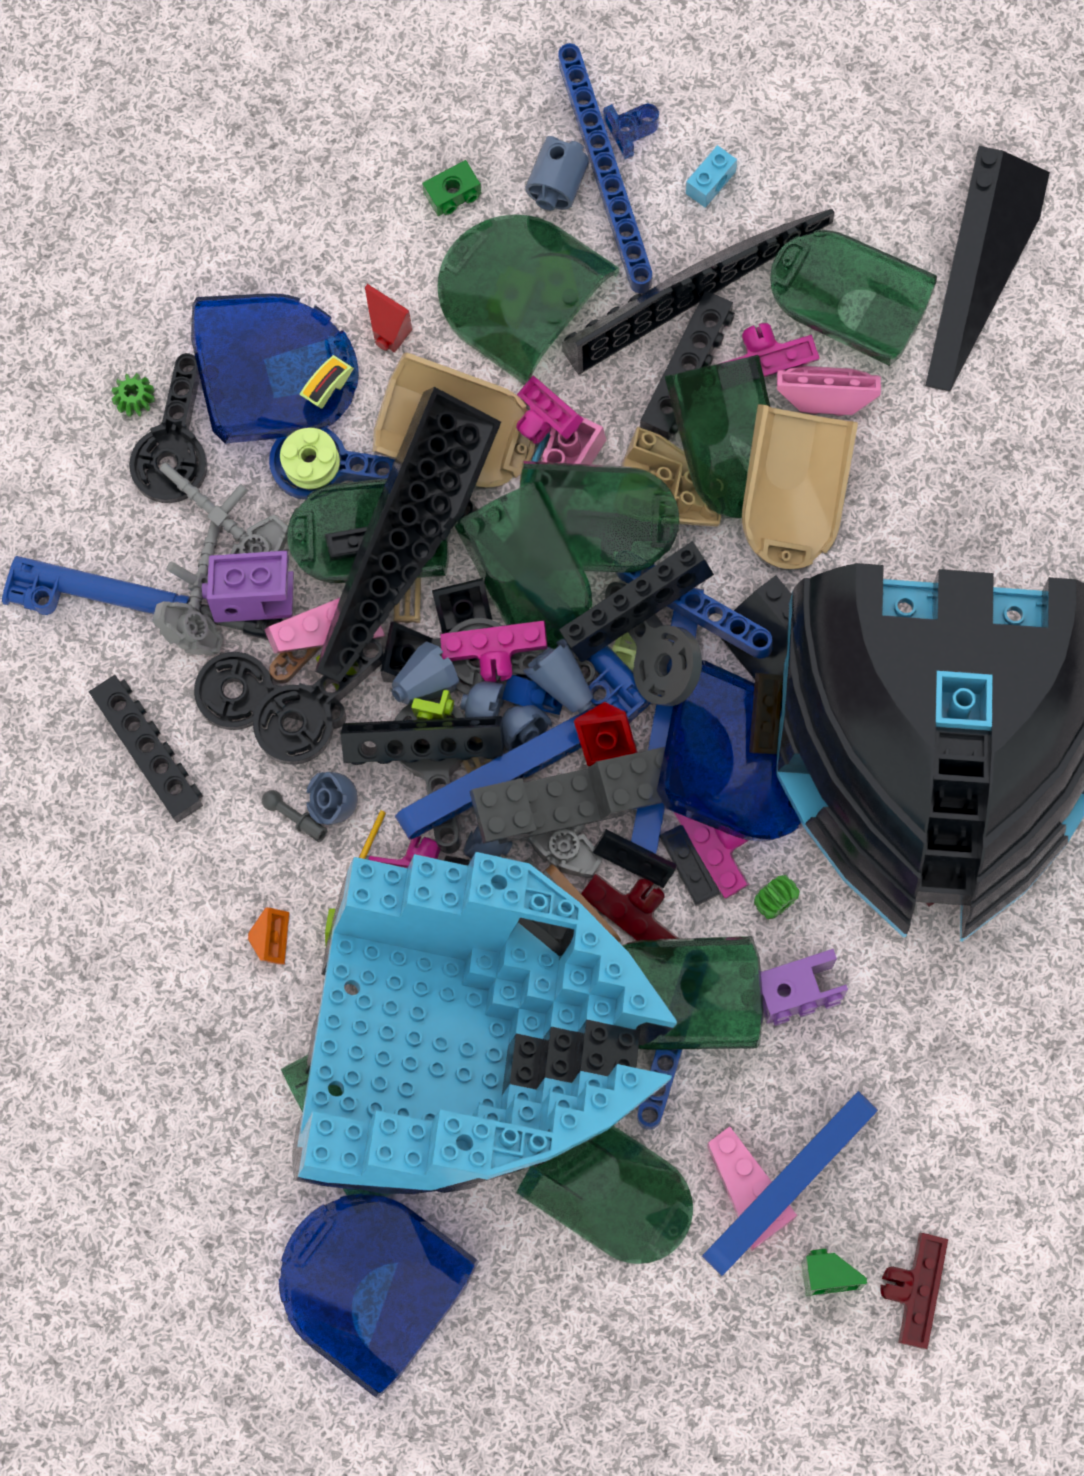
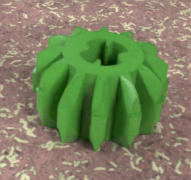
M136 373L133 378H130L129 374H125L126 380L117 379L118 387H113L111 390L112 394L115 395L112 397V402L114 405H117V410L120 413L126 411L127 416L131 417L134 411H136L137 415L141 417V409L144 408L150 411L148 403L155 402L154 395H152L155 392L154 387L149 385V379L146 377L141 379L140 375Z
M781 875L772 879L770 883L766 884L755 896L754 904L757 910L767 919L776 918L794 904V901L799 897L800 890L787 875Z

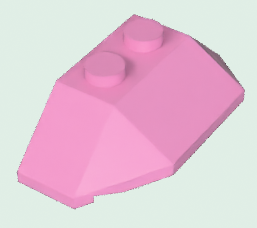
M800 366L786 371H777V390L800 412L834 414L838 416L853 415L880 396L881 376L870 375L867 372L848 368Z

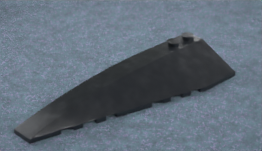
M979 146L977 150L927 375L926 387L951 391L1041 216L1050 172L1003 150Z

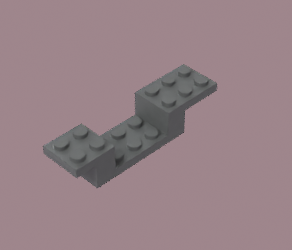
M671 746L598 761L587 769L524 782L523 778L469 791L483 844L497 840L499 844L612 819L623 816L634 809L685 797Z

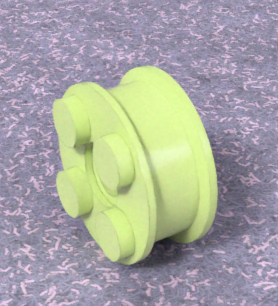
M303 428L297 430L286 438L281 447L280 461L288 479L300 488H321L330 483L339 470L340 457L335 443L326 432L320 429ZM310 455L316 456L314 461L304 462L306 457Z

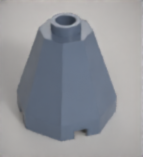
M429 642L419 646L393 680L391 692L398 702L410 705L413 703L414 698L427 701L442 697L443 690H448L450 694L456 690L459 678L454 665L448 657L443 660L440 656L443 651L439 646Z

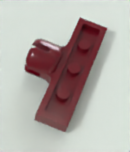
M595 874L581 895L592 906L659 959L665 961L681 939L654 918V912L665 898L662 890L659 887L657 889L654 888L646 897L654 883L647 879H640L628 894H623L599 874Z
M919 1233L911 1270L891 1266L884 1271L882 1279L894 1282L896 1285L881 1284V1296L884 1299L900 1302L904 1305V1315L898 1341L900 1344L928 1349L948 1245V1239Z

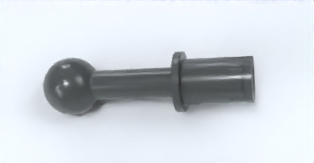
M269 790L262 796L264 808L269 811L277 810L296 823L295 829L298 832L303 831L317 842H321L326 837L328 832L326 827L317 823L308 812L302 815L283 802L282 795L278 791Z

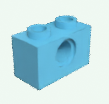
M717 145L686 181V194L706 208L736 173L737 159Z

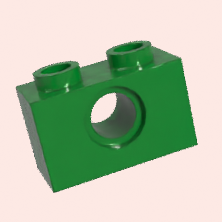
M466 160L422 182L423 193L437 216L442 214L449 215L457 209V206L465 202L468 204L472 203L482 194L481 183ZM451 188L458 189L456 193L448 192Z

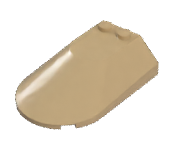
M410 353L402 355L389 379L375 423L372 452L394 460L396 459L423 392L436 387L501 421L475 487L490 488L509 482L512 477H518L525 470L533 456L535 444L516 429L517 422L528 411L525 403L516 394L504 387Z
M758 404L742 508V525L750 547L768 564L783 569L803 568L813 564L815 558L822 552L826 554L833 545L840 527L858 422L819 417Z

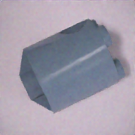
M554 136L546 137L525 186L526 193L536 201L540 208L553 211L555 208L566 210L572 207L589 164V158L583 152L584 147L582 144L576 141L567 143Z

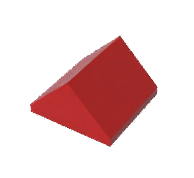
M603 702L574 720L587 766H591L598 761L638 753L625 711Z

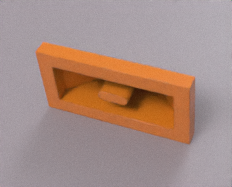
M266 907L249 931L248 940L261 961L285 965L289 912Z

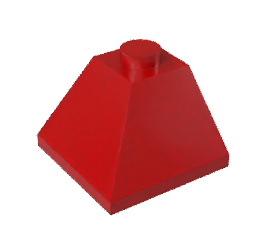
M367 284L365 286V293L375 344L384 351L390 349L395 353L412 331L410 312L399 303Z

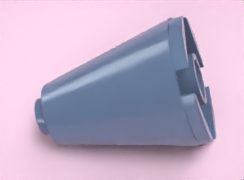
M563 638L556 642L558 644L556 649L553 650V648L548 647V649L544 650L528 664L529 668H525L523 671L531 680L572 713L578 711L581 714L592 705L590 700L593 698V695L569 644Z

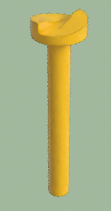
M380 810L359 858H366L386 812Z

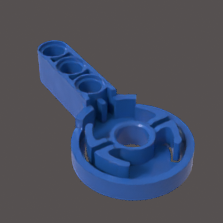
M300 424L287 429L276 439L269 456L271 474L278 487L292 497L305 500L323 497L344 481L384 487L395 461L389 457L347 451L342 441L334 432L317 424ZM303 428H317L326 432L334 441L340 457L339 470L334 479L326 486L311 491L293 484L288 479L280 461L281 447L286 438L293 432ZM356 464L364 466L361 471L351 470ZM381 468L389 470L386 475L381 476L377 474V471Z

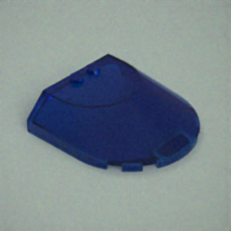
M277 293L195 298L192 304L191 342L212 432L225 444L287 438L293 432L303 428L324 430L334 424L346 412L353 401L354 392L358 386L357 358L344 330L339 331L330 321L332 317L316 305L312 308L301 303V298ZM334 355L354 369L341 390L335 388L323 409L301 396L300 392L314 373Z
M702 660L701 675L694 691L685 701L673 706L657 793L666 809L735 837L750 841H770L786 836L798 829L801 821L776 775L777 754L749 752L755 683ZM781 699L780 719H781V715H782V699Z
M352 1194L340 1197V1199L326 1205H321L311 1212L295 1229L282 1255L279 1293L288 1316L287 1319L301 1339L371 1395L379 1398L401 1377L466 1289L479 1260L404 1204L381 1195Z

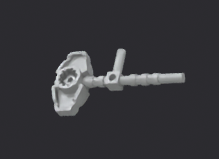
M167 462L161 465L159 470L174 482L178 489L182 492L184 491L188 498L194 500L197 506L201 509L203 508L209 514L207 517L218 527H224V530L231 533L233 538L240 541L238 544H234L230 554L283 551L290 527L277 515L269 516L247 529V533L242 527L237 526L233 519H230L231 515L229 512L248 491L242 484H239L222 506H215L206 495L201 494L196 486H192L187 478L182 477Z
M213 521L210 522L207 537L204 540V548H202L201 559L198 563V572L193 574L172 561L169 562L166 568L170 573L189 583L188 589L191 591L190 602L186 604L163 601L156 604L152 619L155 626L160 629V633L170 644L175 643L179 648L185 649V653L213 656L220 653L224 638L221 631L216 629V624L206 613L203 615L200 613V603L203 600L202 584L208 583L209 556L215 553L214 548L217 545V536L220 529Z
M634 740L637 748L639 743L636 740ZM585 825L527 838L543 861L548 860V864H553L556 868L559 867L560 872L592 878L603 860L600 856L593 853L594 846L584 834H581Z

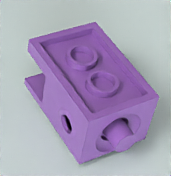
M273 551L209 556L208 583L202 584L203 599H207L214 622L291 618L293 616L294 572H288V552Z
M834 949L757 973L753 981L756 995L751 997L754 1011H762L766 1023L773 1022L774 1026L790 1021L789 1017L799 1014L800 1017H805L815 1013V1009L825 1005V1008L829 1009L840 1005V1001L843 1000L848 991L847 985L820 993L814 974L833 968L837 960Z

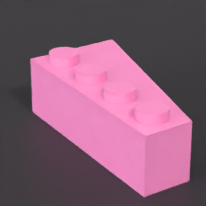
M582 417L584 420L579 425L577 431L572 433L568 440L553 427L551 428L550 439L547 448L544 450L543 460L540 469L537 471L528 498L531 511L537 510L542 518L552 523H555L606 442L603 427Z
M340 598L264 629L274 654L323 647ZM381 625L375 632L374 639H380L385 636Z
M729 1126L709 1141L707 1147L735 1213L739 1217L772 1181ZM790 1205L750 1246L751 1251L797 1217V1214Z

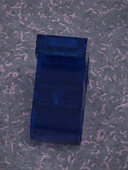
M613 104L603 108V119L624 159L634 156V141L648 136L658 129L659 110L655 105L643 104L620 115L617 114ZM646 117H650L653 120L648 122L644 121L643 119ZM623 127H628V128H630L631 130H629V131H622V130H620V129L623 128Z

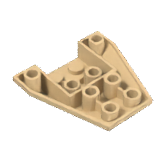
M637 427L621 465L613 505L618 513L642 522L718 527L728 482L663 436Z

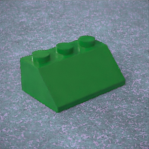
M827 1249L811 1250L808 1253L809 1255L801 1262L806 1296L861 1290L867 1284V1278L837 1254L827 1253Z

